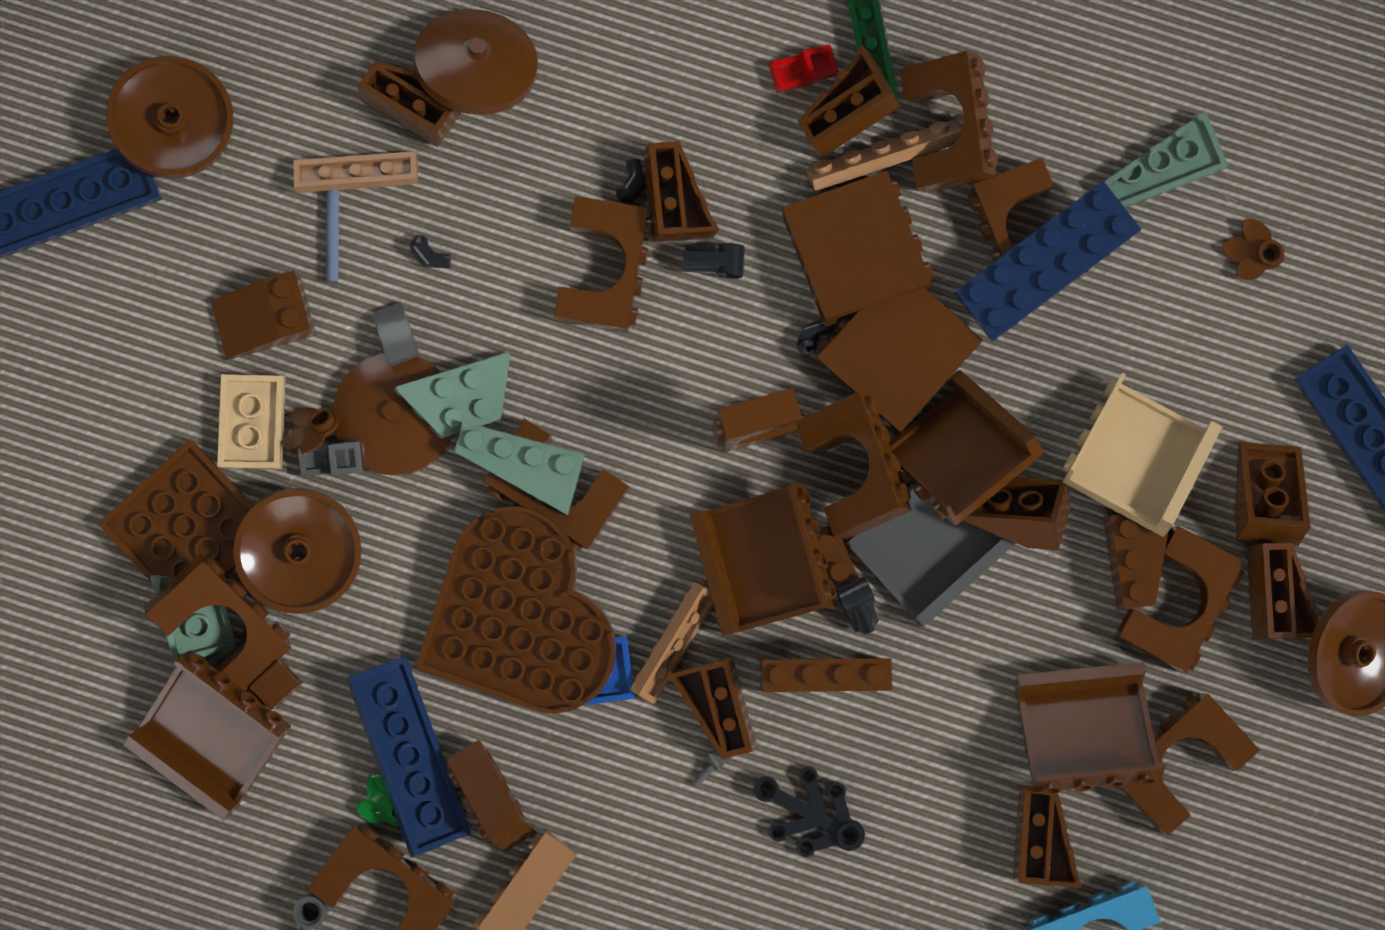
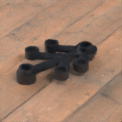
M804 767L799 772V779L805 785L811 806L779 789L778 783L772 777L762 776L754 783V794L760 801L770 802L774 800L805 817L784 824L782 822L773 823L769 828V835L774 841L781 842L787 836L820 826L832 832L813 840L808 837L799 839L796 848L801 856L810 857L815 851L836 845L843 850L853 851L858 849L864 842V829L858 821L851 819L845 800L846 789L840 782H832L826 789L827 796L834 801L838 821L826 815L817 784L818 773L813 767ZM807 770H811L814 773V779L811 782L803 780V773ZM763 783H769L772 786V791L767 795L760 792V786ZM833 786L841 787L842 793L839 797L831 796L830 790ZM776 826L784 828V835L780 838L773 836L772 831ZM846 829L854 831L855 835L852 840H845L843 838V832ZM804 841L812 844V849L808 853H803L800 850V845Z

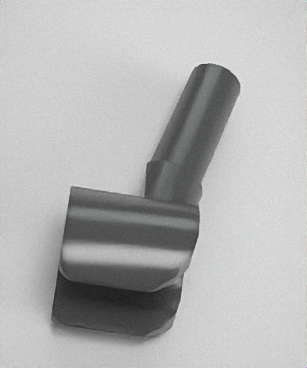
M716 749L706 755L711 764L692 781L696 787L727 762V758L722 760Z

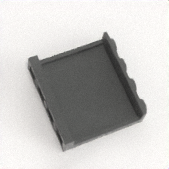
M908 483L906 486L911 495L909 503L912 511L852 537L846 545L920 627H925L1016 543L965 521H961L955 526L947 518L941 520L930 506L932 503L929 500L923 502L913 491V485Z

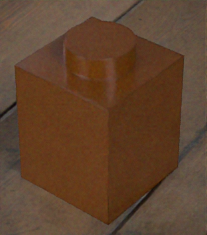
M281 660L272 665L250 688L260 703L270 710H274L290 697L303 682Z

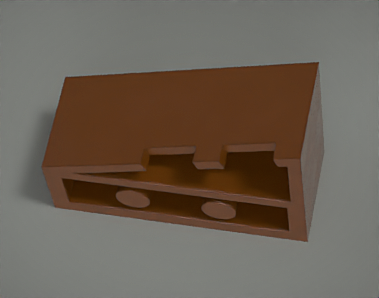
M863 46L856 52L857 56L845 70L842 68L836 75L838 79L827 92L823 91L798 120L811 146L823 157L901 107L876 61Z
M374 62L358 85L360 101L436 147L441 144L462 113L434 100L423 89L416 74L411 70Z
M680 142L648 143L643 155L649 212L653 220V243L714 238L719 232V228L716 222L713 221L706 206L705 197L697 186L694 179L695 175Z
M1122 514L1103 518L1117 610L1156 605L1168 532L1162 537Z
M1266 543L1247 546L1252 640L1311 638L1319 621L1315 612L1317 607L1314 599H1310L1304 583L1306 578L1293 543Z
M733 657L668 675L671 682L675 684L688 708L692 710L701 724V728L722 760L753 752L757 749Z
M480 740L446 759L451 768L447 771L448 776L456 788L461 786L465 794L461 798L462 802L470 814L475 812L479 820L476 828L484 841L489 839L502 851L507 852L537 833L534 826L527 822L520 809L522 808L521 804L512 795L504 775L488 748Z
M1019 784L1013 880L1018 883L1082 888L1058 793L1053 795H1045L1043 792L1033 793L1032 785Z

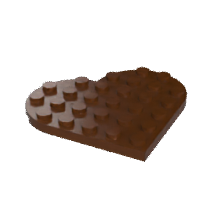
M521 506L497 508L472 521L462 532L455 545L415 668L543 713L568 712L583 706L595 698L605 687L613 672L616 660V640L611 623L604 611L591 598L574 590L577 578L576 555L572 543L562 527L546 514Z

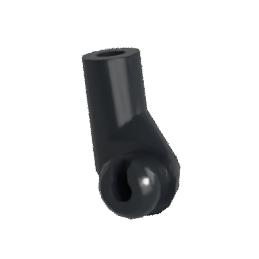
M640 159L626 161L629 178L623 186L618 187L616 190V197L622 203L636 200L645 188L646 183Z
M424 235L413 237L410 243V251L423 267L450 269V253L434 252L428 245V238Z
M822 319L804 325L797 339L798 351L806 356L812 355L816 351L819 337L834 332V326L825 328Z

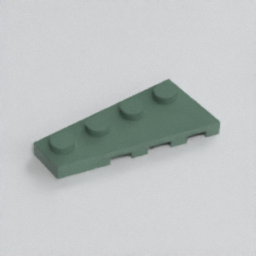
M1203 111L1189 123L1179 128L1165 140L1107 179L1105 183L1121 204L1127 208L1225 170L1229 165L1206 111Z
M467 422L462 423L454 451L568 516L585 457L584 454Z

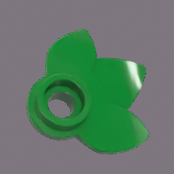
M370 773L366 784L369 799L360 802L356 806L358 813L370 823L380 824L388 822L392 826L399 827L381 774Z

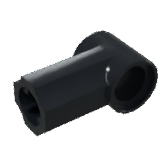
M721 243L718 246L685 244L683 272L716 274L717 277L728 279L743 278L745 246L735 243Z
M862 577L837 588V596L843 610L848 615L847 617L854 632H861L864 635L873 632L879 620L873 603H876V600L866 578Z

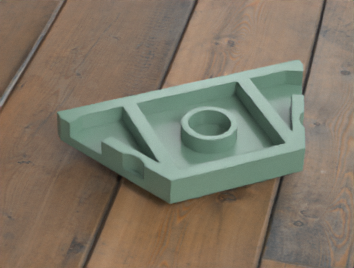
M507 352L396 386L394 389L399 396H402L413 408V411L430 425L432 431L441 439L460 433L463 422L482 426L501 420L510 355Z
M151 575L150 578L155 595L174 578ZM221 605L206 606L197 610L174 632L167 636L174 662L191 650L193 653L204 657L207 663L214 667L218 660L224 658L236 647L227 609Z

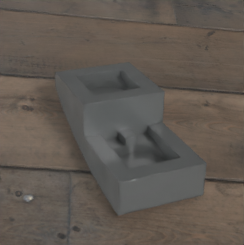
M401 302L372 312L381 343L391 367L420 356Z
M360 441L323 442L316 450L306 454H301L300 448L298 449L301 477L363 472Z

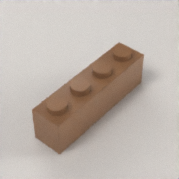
M548 830L543 836L537 833L527 847L531 852L525 862L520 859L517 861L508 874L513 878L506 889L500 885L490 899L494 906L488 915L481 912L471 928L474 930H524L578 852Z

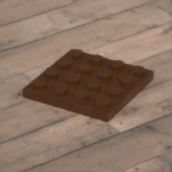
M189 439L104 517L98 525L150 582L151 575L175 578L199 554H202L207 560L211 557L215 559L224 569L222 575L226 577L236 568L233 556L235 536L242 519L253 504L195 441Z

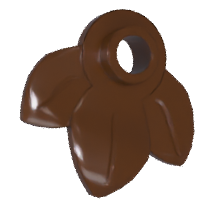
M1253 219L1243 220V237L1233 238L1222 245L1223 252L1227 258L1239 264L1236 277L1244 280L1257 279L1265 270L1277 268L1284 260L1282 245L1271 238L1270 230L1266 225ZM1264 250H1269L1272 253L1271 260L1264 258Z
M306 408L293 412L289 417L296 428L281 440L280 443L287 449L296 450L300 448L301 454L312 452L324 442L327 436L337 429L339 419L334 412L326 408L318 410Z

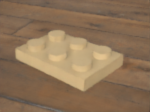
M221 374L218 468L282 470L283 446L280 441L283 440L286 377Z

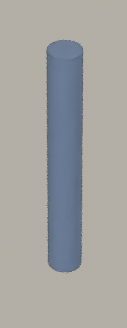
M331 190L327 191L326 282L338 283L339 191Z

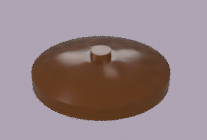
M461 9L440 15L423 28L415 44L414 70L420 85L434 100L458 112L487 115L508 110L520 103L529 94L536 79L538 57L530 37L516 23L494 12L479 9Z
M160 56L137 63L117 80L108 98L106 118L109 134L114 146L121 156L133 167L152 176L172 179L183 178L207 169L223 154L232 135L233 108L227 90L209 69L186 58Z
M385 353L373 355L358 363L344 377L335 394L332 412L339 419V425L335 430L338 441H360L362 466L378 474L402 476L418 472L430 466L445 452L454 434L440 439L432 431L430 425L413 411V408L402 396L395 392L394 387L441 372L429 361L419 356L392 367Z
M284 489L262 498L245 514L234 540V564L244 587L262 604L284 613H310L323 609L337 601L353 583L361 561L360 535L351 515L332 497L312 489Z
M1357 590L1341 596L1326 609L1313 631L1308 650L1310 681L1319 699L1326 706L1337 712L1350 716H1366L1385 707L1384 593L1372 590Z

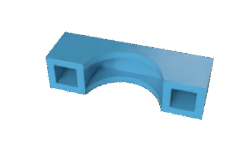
M1134 880L1119 885V891L1109 895L1106 892L1094 894L1088 898L1089 902L1080 906L1077 903L1065 905L1059 908V914L1049 918L1047 914L1031 918L1029 920L1030 925L1023 928L1024 930H1080L1081 927L1092 920L1111 919L1118 922L1124 930H1142L1161 923L1148 887L1142 883L1137 884Z

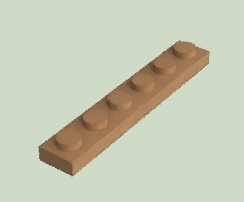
M964 113L957 119L948 122H936L931 124L929 128L918 132H905L900 138L891 141H878L869 148L860 151L851 150L844 153L842 157L833 160L818 161L812 167L805 169L808 181L814 190L817 191L950 147L956 142L962 132Z

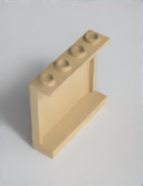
M1122 373L1116 383L1110 380L1101 397L1105 398L1106 401L1103 406L1097 404L1090 416L1089 421L1094 424L1090 430L1084 428L1076 442V445L1081 448L1077 455L1071 452L1063 467L1068 472L1062 482L1164 537L1173 526L1223 426L1214 421H1211L1206 429L1123 385L1122 382L1126 374Z

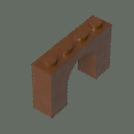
M966 50L901 68L904 99L921 103L954 95L960 102L964 113L962 132L953 145L943 151L912 159L916 189L934 192L995 177V167L998 164V159L992 147L993 125L988 118L987 106L989 105V95L984 88L983 76L985 75V65L980 55Z
M1043 158L1000 173L995 177L974 183L969 190L971 193L968 195L969 204L973 212L978 211L982 220L979 223L982 236L985 240H990L994 250L991 251L993 263L1015 247L1006 231V219L1009 211L1020 203L1049 193L1054 186ZM1089 270L1085 272L1083 275H1081L1079 278L1084 277L1089 272Z
M575 196L570 221L571 232L603 237L613 241L623 251L626 258V267L620 280L614 286L604 291L591 292L559 286L554 313L556 322L629 333V327L636 325L638 308L633 307L635 295L641 296L643 278L638 277L640 265L646 266L648 248L643 247L645 235L651 236L653 220L651 217H648V208Z
M794 388L719 408L717 418H714L712 429L717 447L723 446L724 452L727 453L796 433L798 430L796 424L801 423L802 415Z
M860 391L802 418L801 423L796 424L804 450L820 454L845 441L857 439L868 453L869 472L862 487L854 494L824 507L833 537L847 540L912 511L909 503L911 500L910 492L907 486L902 483L899 474L901 470L900 463L897 457L892 454L889 446L891 441L890 434L886 427L882 425L879 417L881 413L879 403L872 395Z
M525 418L513 434L544 444H549L552 439L550 434ZM602 469L585 497L579 503L570 507L567 516L557 509L542 505L534 496L491 472H488L483 480L489 485L486 491L502 501L506 496L515 502L513 506L532 508L552 518L562 527L570 539L573 548L579 552L583 547L587 550L591 549L630 489L629 485Z
M1175 526L1168 532L1164 559L1184 569L1196 580L1201 592V603L1197 614L1190 622L1176 628L1166 626L1136 609H1128L1114 637L1180 673H1187L1189 669L1193 670L1198 664L1201 657L1198 651L1203 641L1207 643L1215 631V626L1212 624L1217 614L1222 615L1230 602L1227 595L1232 586L1237 587L1244 575V571L1241 568L1245 562L1191 532Z
M199 554L144 605L145 615L169 636L194 612L203 607L221 605L237 612L244 621L242 638L237 646L213 668L228 675L236 685L246 691L292 648L288 639L290 633L279 622L271 623L266 618L268 615L266 609L256 600L251 603L244 596L247 593L246 590L235 579L229 582L222 575L224 569L215 559L211 557L207 560L202 554Z
M892 658L760 660V692L892 691Z
M1194 693L1189 696L1181 705L1184 709L1176 716L1171 714L1165 718L1158 726L1161 730L1154 736L1160 764L1165 752L1173 743L1191 737L1207 745L1231 771H1239L1260 751L1208 693H1200L1199 695ZM1162 778L1152 785H1139L1137 782L1127 783L1125 786L1120 787L1121 791L1163 835L1169 836L1191 815L1167 789Z
M357 824L351 828L307 888V890L333 908L338 905L358 876L363 872L371 869H384L393 872L404 882L409 895L408 911L396 930H436L458 901V898L454 896L456 891L451 886L441 880L437 884L428 877L430 874L429 870L418 862H414L413 865L403 858L405 853L392 843L386 846L377 839L379 833L366 824L362 827Z

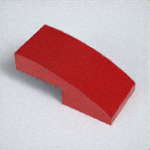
M830 44L803 50L799 55L771 61L768 65L777 94L820 82L839 73Z

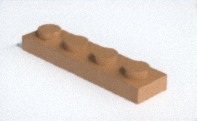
M416 151L293 160L294 189L296 193L419 184L418 156Z
M694 582L691 589L685 594L682 604L674 617L668 622L665 632L659 642L653 647L644 667L636 675L635 681L630 688L632 692L653 704L656 702L669 680L668 675L674 672L714 605L708 589Z

